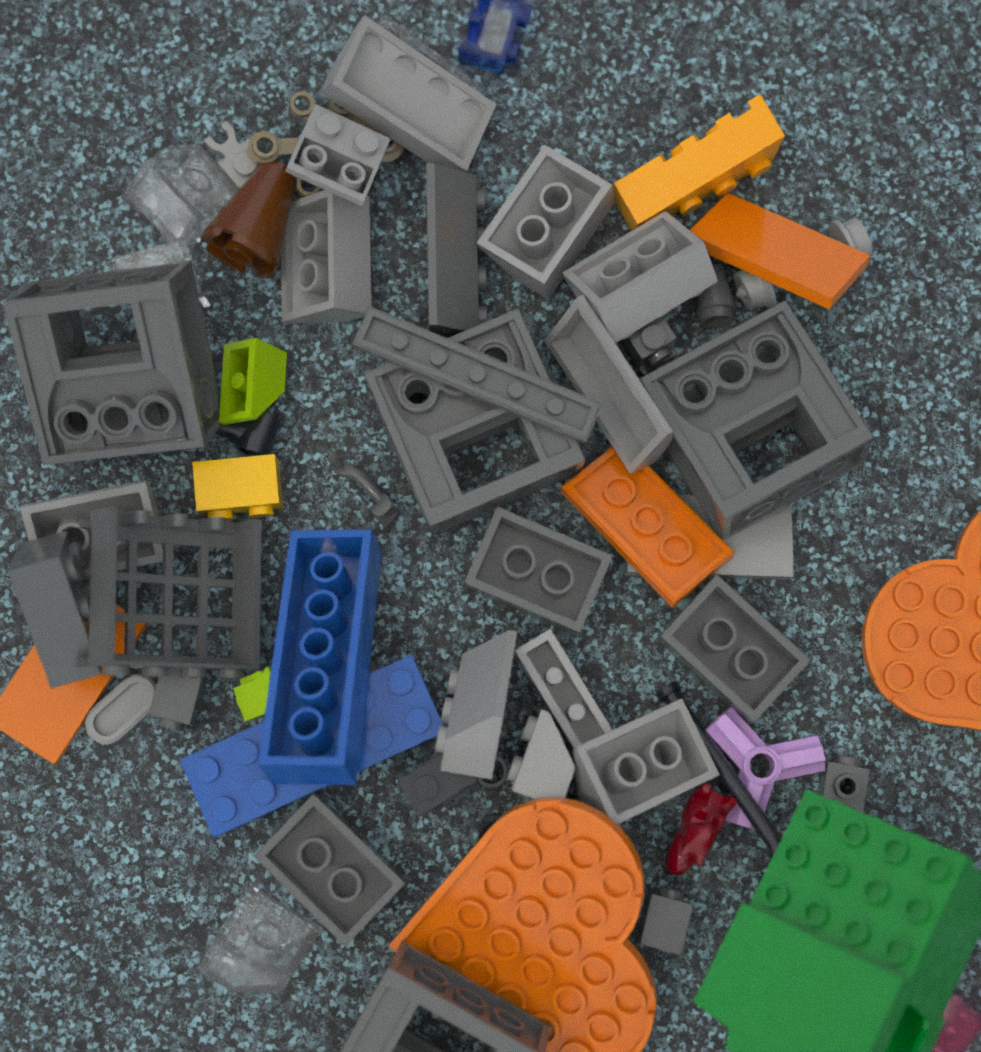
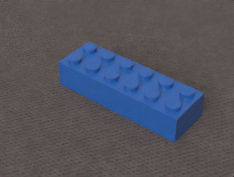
M372 529L295 530L290 532L258 766L271 784L356 785L382 561V551Z
M412 654L369 673L357 773L436 738L439 726H444ZM264 721L179 759L213 838L330 785L271 784L258 766Z

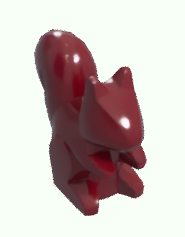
M705 782L692 791L682 811L681 826L666 853L665 867L670 874L682 875L695 862L697 866H701L706 855L714 846L727 815L737 803L735 798L722 796L713 791L712 786Z

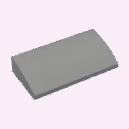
M366 16L360 19L319 92L427 163H437L464 172L468 170L497 105Z
M581 295L571 304L544 342L577 393L603 403L596 422L631 474L654 464L672 441L673 430L584 295Z
M678 495L715 532L694 495ZM791 504L724 540L735 552L734 556L709 578H713L715 575H718L720 578L789 580L792 578L793 531ZM625 560V575L641 576Z

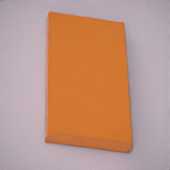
M727 193L690 229L693 234L705 243L710 256L829 310L868 267L870 255L730 193Z
M613 447L609 448L561 487V494L672 608L734 556L735 552L650 466L630 474Z
M116 604V613H125V609ZM115 622V654H124L125 622ZM136 623L135 644L147 627V623ZM34 644L0 696V730L49 762L57 765L85 723L87 714L97 704L115 675H103L102 668L101 675L50 688Z

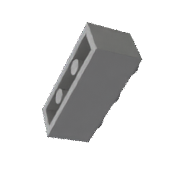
M551 629L514 650V656L545 707L550 712L572 751L573 748L612 731V728Z

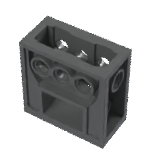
M191 261L31 281L3 301L43 465L205 447L222 425L219 423L220 395ZM130 303L139 341L88 347L79 310Z
M786 300L640 378V382L673 430L674 435L666 449L667 453L715 532L723 541L863 465L874 438ZM791 423L810 454L753 484L735 453Z
M519 309L447 338L550 381ZM390 362L364 373L370 394L431 536L496 510L497 506L503 507L571 478L582 471L585 458L578 442L574 439ZM421 394L428 397L427 401L421 404L410 402V399L415 395ZM516 426L533 465L462 494L445 455Z
M402 940L340 1051L448 1052L406 1028L418 1005L490 1045L487 1052H546L551 1025Z

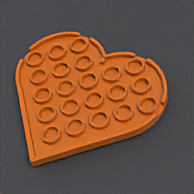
M981 510L974 515L962 531L953 559H935L915 564L894 575L880 588L867 609L861 639L862 653L868 674L878 691L895 708L923 722L980 731Z
M552 797L539 798L519 804L504 813L487 830L389 944V947L396 952L403 940L551 1025L546 1052H641L647 1043L654 1025L657 1009L655 983L646 961L636 947L627 939L636 924L644 900V874L639 856L629 837L611 818L596 808L579 801Z

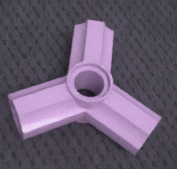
M732 706L720 714L705 729L715 744L739 769L737 775L764 813L775 781L826 771L824 751L818 735L766 745ZM758 753L763 754L768 759L770 766L767 774L761 778L756 777L750 770V761ZM736 803L725 820L755 830Z

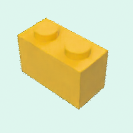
M275 454L192 462L196 511L201 516H208V518L224 517L225 521L233 519L232 513L249 512V517L262 518L273 516V509H283L280 464Z

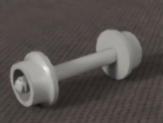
M857 218L844 222L833 220L829 223L830 238L867 253L870 256L872 255L869 233H867ZM743 270L734 273V283L737 289L736 296L741 298L749 311L762 307L770 309L776 305V296L773 289L776 285Z

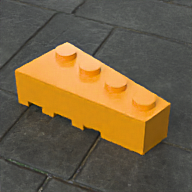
M761 94L748 101L750 106L748 111L734 119L728 113L715 121L716 125L706 132V137L700 140L698 136L694 137L692 135L680 142L670 152L672 156L670 159L665 160L663 155H659L614 183L615 203L631 231L664 211H667L670 215L678 212L682 216L687 215L703 204L702 199L713 193L717 197L723 196L733 190L738 185L736 181L747 175H750L751 178H756L772 167L771 162L785 135Z

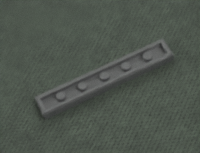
M371 306L368 307L352 343L354 348L583 444H586L603 404Z

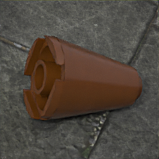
M279 161L261 163L206 227L200 240L201 243L209 242L206 250L212 256L244 273L246 267L256 269L258 271L255 277L271 278L276 273L296 187L294 176L285 172L287 165Z

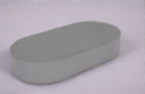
M141 674L125 678L87 714L85 726L88 735L94 741L101 744H114L122 740L149 715L157 683L152 678L142 676Z

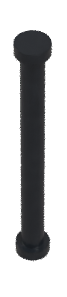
M676 681L667 684L656 694L660 702H666L667 705L681 698L683 699L679 693L681 687ZM683 699L718 770L719 779L731 796L737 800L738 806L768 847L767 855L772 859L782 837Z

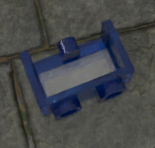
M478 0L475 10L472 9L469 16L468 34L465 43L461 42L459 46V64L472 65L505 74L508 64H516L521 47V42L515 40L519 27L527 28L532 5L526 4L527 0Z

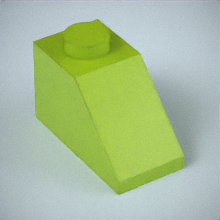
M257 338L224 344L219 411L220 424L227 425L256 420L285 391L287 352Z

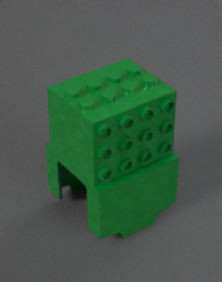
M806 789L750 904H741L693 1003L729 1028L726 1049L731 1052H932L945 1023L942 1015L981 933V871L974 867V860L957 850L944 848L919 834L906 832L876 816L866 815L838 800L828 799Z

